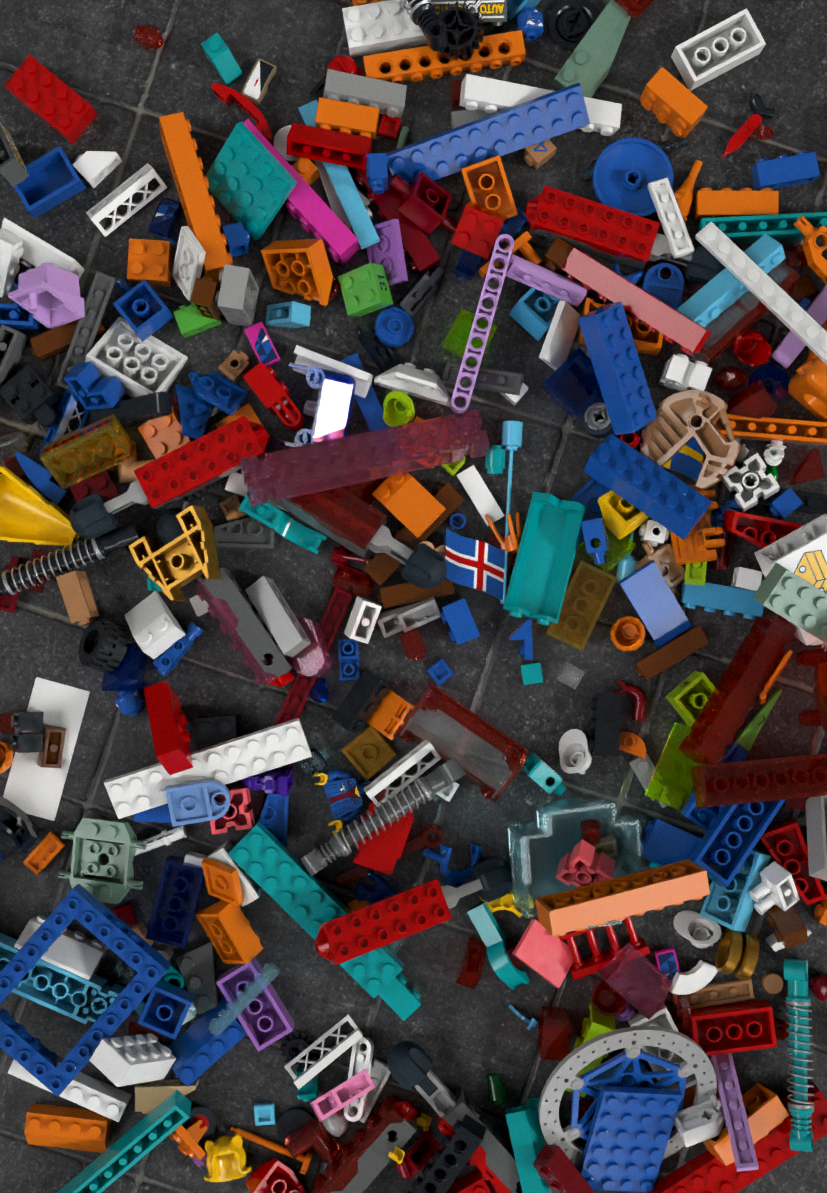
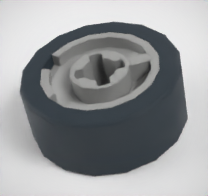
M596 398L587 402L580 413V423L583 429L590 436L599 439L613 434L614 430L604 399ZM599 415H602L604 419H600L597 421V417Z

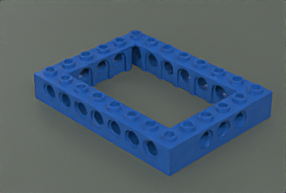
M77 884L0 972L1 1004L75 919L137 972L129 984L123 988L116 999L106 1008L103 1014L93 1023L60 1063L59 1057L54 1051H49L40 1043L41 1040L39 1038H34L24 1029L25 1026L23 1024L19 1025L12 1019L8 1011L0 1009V1048L57 1097L89 1062L101 1040L110 1038L171 966V963L80 884Z

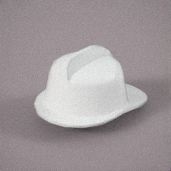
M570 729L560 739V765L564 772L569 774H585V771L591 764L592 757L589 752L586 735L581 730Z
M683 910L674 917L673 924L676 931L697 948L703 949L713 946L721 937V927L718 923L697 912Z

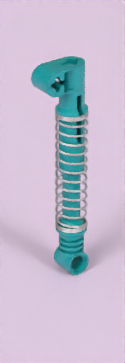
M787 958L784 959V979L788 981V995L785 997V1006L788 1008V1012L785 1014L789 1019L785 1021L789 1024V1028L786 1029L789 1033V1036L786 1037V1040L789 1041V1045L786 1046L789 1049V1053L786 1056L791 1058L792 1061H788L786 1064L793 1068L786 1071L789 1075L793 1076L787 1079V1082L793 1084V1086L787 1087L788 1091L793 1092V1094L787 1096L791 1100L787 1103L790 1115L793 1116L790 1117V1120L793 1121L791 1123L793 1128L790 1129V1149L813 1152V1131L809 1129L812 1128V1124H809L812 1122V1119L809 1117H812L814 1112V1102H809L808 1096H814V1094L808 1093V1087L814 1086L808 1085V1079H813V1077L807 1076V1070H814L813 1068H807V1062H813V1060L807 1059V1055L813 1053L810 1051V1045L813 1044L810 1043L812 1035H810L809 1029H812V1026H809V1020H812V1018H809V1012H812V1010H809V1006L812 1005V1002L808 996V959Z

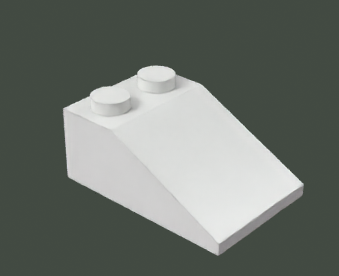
M154 591L125 614L134 639L141 650L153 659L186 635L157 591Z

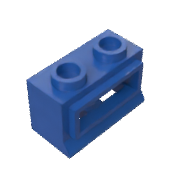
M387 153L366 154L368 188L371 187V191L374 194H382L384 191H388Z

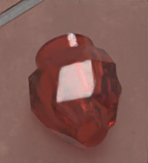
M137 24L133 41L138 42L141 47L147 50L160 48L163 45L164 39L156 26L151 24L141 26Z
M730 366L717 374L716 381L722 389L737 391L740 386L746 385L747 374L744 370Z

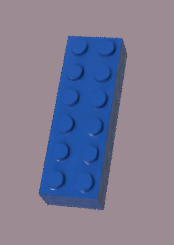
M622 302L602 305L579 318L578 322L615 435L634 433L656 419L657 414Z
M610 434L589 457L583 471L683 540L702 519L712 503L711 500L613 434Z
M763 762L752 764L689 857V860L707 870V877L719 886H729L794 786Z

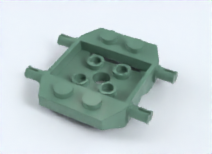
M84 817L74 832L62 831V839L73 840L71 871L59 870L58 879H68L72 889L77 884H80L100 902L113 904L120 903L131 888L142 890L143 881L133 880L134 870L132 862L136 848L145 850L147 841L137 840V836L128 822ZM103 853L108 855L109 862L107 864L103 863L101 860V856ZM85 874L120 879V882L85 877Z

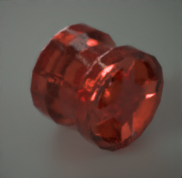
M587 819L580 823V828L583 831L581 833V840L583 839L589 844H595L601 840L599 832L601 824L599 821Z

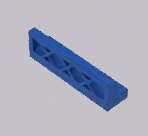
M65 389L56 410L59 416L58 423L49 428L35 461L63 474L79 437L71 440L66 448H62V445L45 453H42V450L61 442L62 438L66 436L70 438L72 434L74 436L81 433L89 415V410H85V408L78 412L76 407L78 398L72 390ZM76 417L78 425L75 429L70 430L69 421ZM61 454L63 461L60 468L52 465L54 457Z

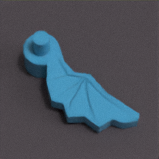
M512 1004L508 1006L519 1018L529 1023L527 1027L529 1031L532 1027L535 1028L538 1025L539 1021L532 1016L530 1019Z

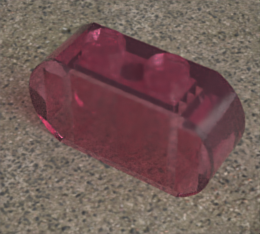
M297 618L311 644L292 657L291 665L300 675L311 678L322 677L330 670L332 659L321 625L308 618Z

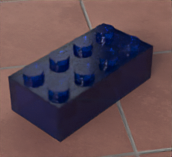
M172 855L166 858L145 939L181 948L187 946L205 881L201 866L186 863L184 858Z

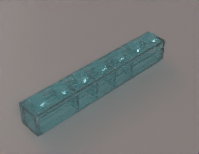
M272 961L269 964L266 963L262 968V972H257L253 977L254 980L252 982L249 981L244 986L245 989L243 991L240 990L235 995L236 998L234 1000L231 999L227 1003V1007L219 1011V1016L216 1019L213 1018L208 1023V1030L216 1038L279 975L281 970Z

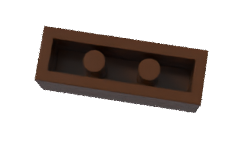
M203 276V279L196 277L190 302L199 316L219 321L221 311L217 303H215L216 292L220 291V287L215 282V279Z

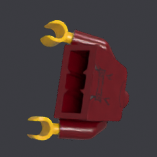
M421 1113V1118H417V1125L423 1127L421 1129L422 1135L405 1152L399 1147L394 1146V1152L390 1151L388 1154L395 1161L394 1166L399 1176L407 1180L418 1174L437 1148L440 1147L433 1139L431 1128L429 1127L432 1119L426 1114Z

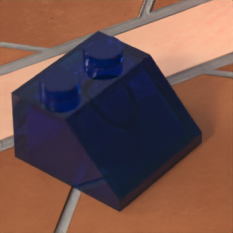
M128 643L127 651L120 665L110 673H103L102 691L143 690L146 654L141 650L138 643Z

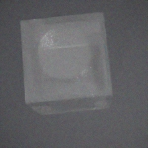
M564 662L555 679L576 690L585 672L568 662Z

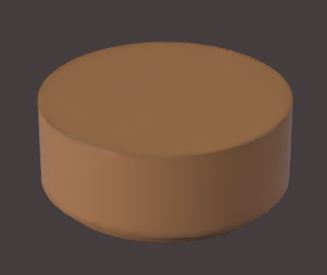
M768 972L763 976L762 986L768 993L776 994L782 990L783 980L777 973Z

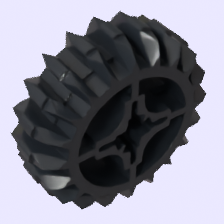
M455 2V7L448 3L447 10L441 7L440 14L435 13L439 20L444 23L454 18L452 23L445 24L448 38L453 41L454 45L448 43L447 47L440 51L441 56L447 53L448 60L452 55H455L456 61L459 59V55L466 59L467 52L472 56L474 54L473 49L478 50L480 48L479 43L483 42L482 34H484V28L481 27L483 26V20H478L480 17L479 12L473 14V6L467 10L466 3L462 7H459L458 2ZM460 18L468 21L471 26H469V24L462 23ZM456 24H458L459 29L458 39H456V33L454 30L456 29ZM472 36L468 42L460 45L462 39Z

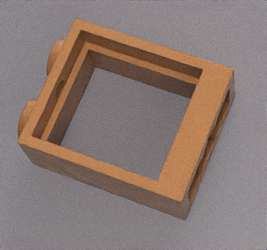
M75 570L56 577L71 623H78L79 626L88 625L95 618L100 617L85 571Z

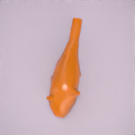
M699 160L695 161L689 176L674 193L684 223L687 221L686 216L690 212L695 180L703 164Z

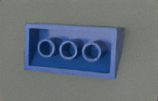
M225 996L218 1001L219 1005L204 1013L167 1046L172 1051L171 1054L177 1058L172 1065V1069L187 1087L247 1034Z

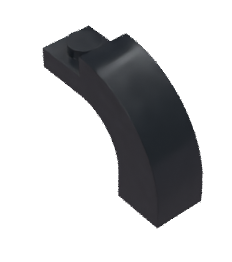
M0 796V826L11 835L19 852L26 854L38 839L36 835L38 828L24 811Z

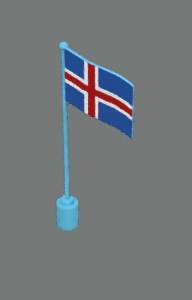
M503 421L502 447L509 451L506 515L510 513L513 451H517V448L522 447L523 422ZM506 516L505 537L509 535V526H508L507 516ZM446 528L445 563L447 565V574L445 578L456 584L484 591L501 599L500 602L504 604L508 568V554L506 550L502 551L486 542L460 536Z

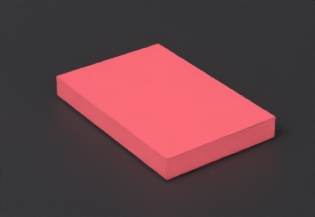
M536 919L531 920L512 953L556 988L561 986L574 962L569 946L564 941H560V938L552 936Z

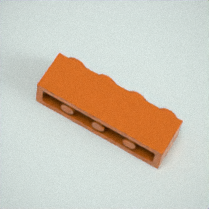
M702 188L694 196V220L715 217L779 214V191H772L771 188H763L760 191H752L751 188H742L740 191H732L731 188H722L720 191Z

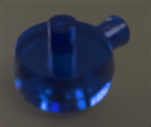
M320 678L319 684L311 689L310 696L315 702L322 703L329 696V690L325 686V678Z

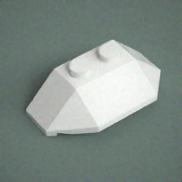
M405 363V365L399 364L374 378V385L391 390H399L411 396L451 407V397L439 375H436V372L431 369L424 368V371L416 369L414 364Z

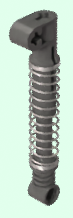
M453 757L426 777H419L414 780L415 784L412 786L407 784L408 788L406 790L401 789V793L398 795L394 793L392 799L387 798L388 801L386 803L381 802V806L378 808L374 806L375 814L372 815L370 811H367L369 818L365 819L361 815L362 822L360 824L356 820H354V828L347 824L349 831L345 832L343 829H340L341 834L335 832L331 835L330 840H328V844L325 842L324 847L320 845L321 849H314L300 860L310 876H313L328 866V862L332 863V859L337 860V856L339 858L341 856L346 857L352 853L350 846L354 845L358 849V841L365 844L364 837L367 836L372 840L370 833L374 832L376 835H379L377 830L379 827L385 831V823L392 826V822H399L398 818L401 816L405 818L407 812L412 813L414 807L419 809L420 803L425 804L426 799L428 801L432 800L435 797V793L466 774L456 757Z

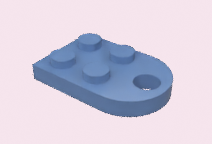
M206 779L165 787L172 827L219 819L226 814L230 806V792L218 780ZM222 794L226 799L223 802H217L214 797Z

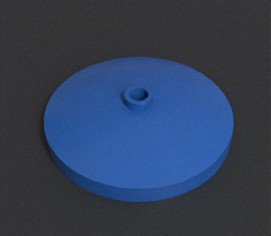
M641 138L621 139L609 145L598 157L592 174L593 191L599 203L646 218L657 212L647 187L648 183L668 178L672 188L673 169L667 155L654 143Z

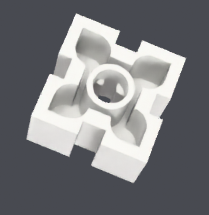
M673 355L666 362L658 384L678 391H704L712 368L707 367L708 364L702 361L692 363L686 355Z
M758 453L743 461V468L740 470L735 466L726 475H722V480L730 492L736 491L735 500L743 513L758 504L757 498L762 496L765 500L777 493L780 488L771 473L767 476L764 473L766 465ZM747 480H754V486H747Z

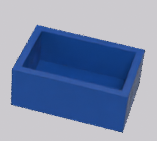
M61 146L28 164L26 168L29 176L24 182L14 186L26 209L34 218L39 217L86 189V186Z

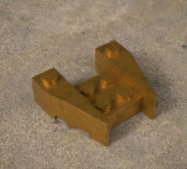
M195 505L189 506L176 515L184 534L161 548L157 538L143 536L128 546L136 564L148 573V577L163 589L162 591L171 601H186L181 588L202 574L205 575L206 579H221L213 525L205 508Z

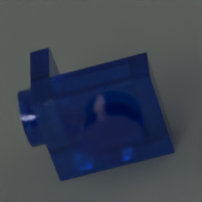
M463 249L453 273L457 274L456 277L463 281L472 280L482 257Z

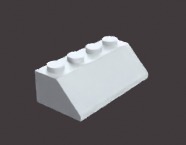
M4 218L1 228L24 239L22 245L24 251L20 257L21 264L31 269L32 266L36 268L41 266L42 263H52L55 267L67 269L71 273L78 275L80 279L85 269L75 259Z
M35 915L31 918L14 948L20 950L47 917ZM66 928L40 959L90 980L99 969L108 947L104 946V943L100 940H91L86 938V935L82 932H73Z

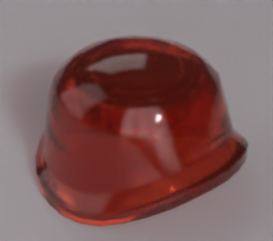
M604 979L593 988L592 1003L598 1012L612 1016L620 1013L625 1008L627 996L619 982L613 979Z

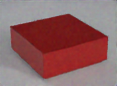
M382 114L377 136L396 141L402 119Z

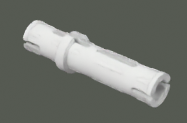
M181 825L169 831L163 830L161 834L142 840L147 841V844H145L147 847L145 850L136 848L135 856L163 845L169 846L171 842L186 838L188 834L185 826Z

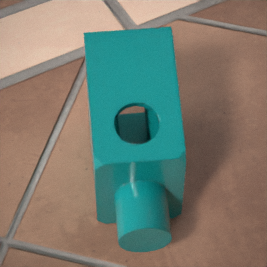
M532 752L521 764L522 770L547 793L554 792L560 796L565 792L566 786L561 783L562 777L536 753Z

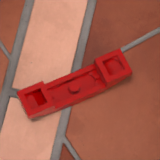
M216 83L211 84L210 87L216 97L227 107L234 101L257 122L255 127L272 146L274 145L267 121L248 98L230 87Z

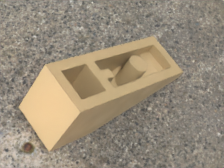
M181 1079L155 1080L136 1084L135 1112L149 1114L176 1090L184 1096L196 1090L199 1079H196L188 1087Z

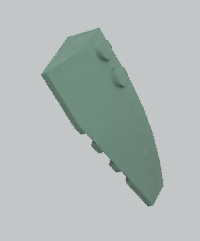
M610 0L554 78L552 85L556 89L560 90L580 83L583 97L592 98L609 73L637 0Z

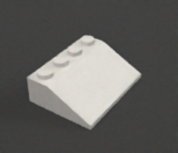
M119 317L86 355L85 362H91L102 378L116 376L125 389V394L131 398H136L155 392H168L188 357L152 335L142 342L125 319Z

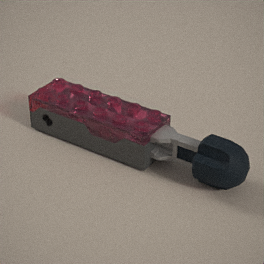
M171 508L159 516L156 532L164 546L184 534L176 517L184 509ZM221 567L219 569L220 580L206 579L204 574L197 578L199 583L195 585L198 589L196 591L197 595L202 601L205 600L208 603L209 607L207 609L212 617L219 619L221 622L219 627L225 635L229 634L232 638V641H230L231 645L236 651L242 653L244 656L242 661L247 668L251 667L255 672L253 677L259 685L263 684L264 687L270 684L282 688L291 682L294 676L290 671L295 665L289 656L283 655L280 652L277 642L267 632L268 627L257 616L258 611L250 604L247 599L248 596L230 570L226 567ZM268 654L273 655V664L267 661V659L269 658Z

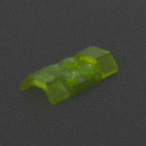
M675 722L644 796L664 803L681 812L702 767L711 738L690 726Z

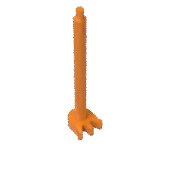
M231 1126L230 1131L235 1132V1134H239L245 1139L303 1162L300 1173L306 1174L313 1153L307 1151L305 1156L246 1130Z

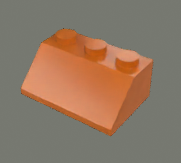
M220 900L195 914L224 964H248L263 949L259 937L252 930L250 921L244 916L240 905L236 906Z

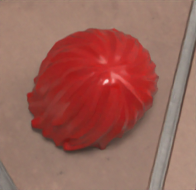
M747 330L739 333L733 340V354H736L740 362L746 365L750 364L751 367L765 364L772 355V346L760 331Z

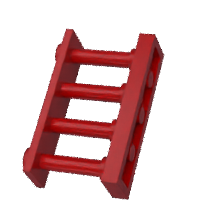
M627 916L624 919L630 942L622 946L618 943L612 925L616 921H608L605 925H602L605 927L612 947L605 952H600L593 929L602 926H589L583 931L566 932V935L559 937L560 941L567 940L574 962L570 971L574 980L650 954L649 947L644 938L638 939L631 916ZM586 933L593 954L585 959H581L574 936Z

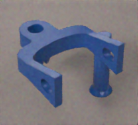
M470 843V865L464 869L450 870L448 869L452 850L451 847L440 844V854L433 851L431 847H426L423 851V856L440 863V874L446 877L444 884L454 888L465 884L467 878L472 877L471 868L475 863L479 862L482 846Z

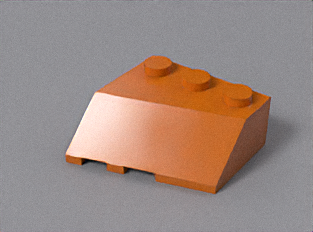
M322 238L274 241L261 250L273 289L291 295L298 294L304 296V299L309 301L312 299L319 301V304L323 306L328 305L333 275Z

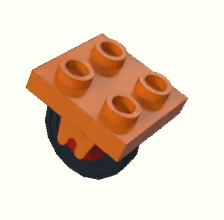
M203 1106L191 1107L190 1118L168 1135L172 1141L175 1140L179 1144L178 1149L185 1156L188 1155L191 1159L195 1157L201 1160L206 1155L198 1144L205 1143L215 1132L216 1120L212 1111Z

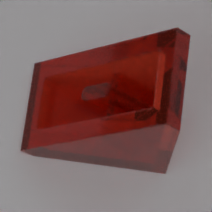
M813 448L809 450L788 482L790 485L825 478L819 449Z

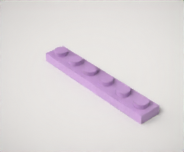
M732 1053L711 1055L737 1172L758 1170L759 1165Z

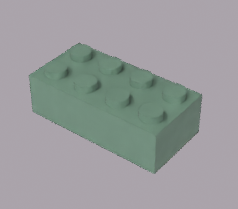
M775 563L752 598L827 643V594L780 564Z

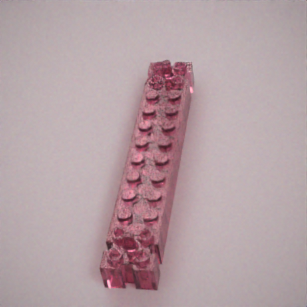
M478 409L465 411L459 418H456L455 414L266 453L265 459L258 460L257 455L240 459L241 473L244 484L247 485L250 506L267 503V498L274 497L275 501L458 462L464 460V456L470 454L471 458L485 456L490 443L486 431L481 430L482 420Z

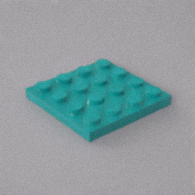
M243 122L236 124L205 175L209 183L208 190L238 222H242L244 229L248 230L255 241L261 238L298 183Z

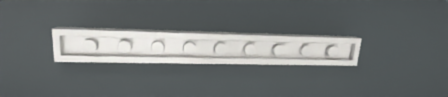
M710 222L699 231L695 238L827 365V331L714 223Z

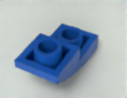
M354 639L338 640L339 681H357L360 677L358 641Z

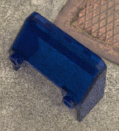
M289 363V367L307 372V384L312 388L319 389L312 430L300 429L296 433L294 443L276 440L275 444L332 455L340 454L345 447L356 388L355 379L344 373Z

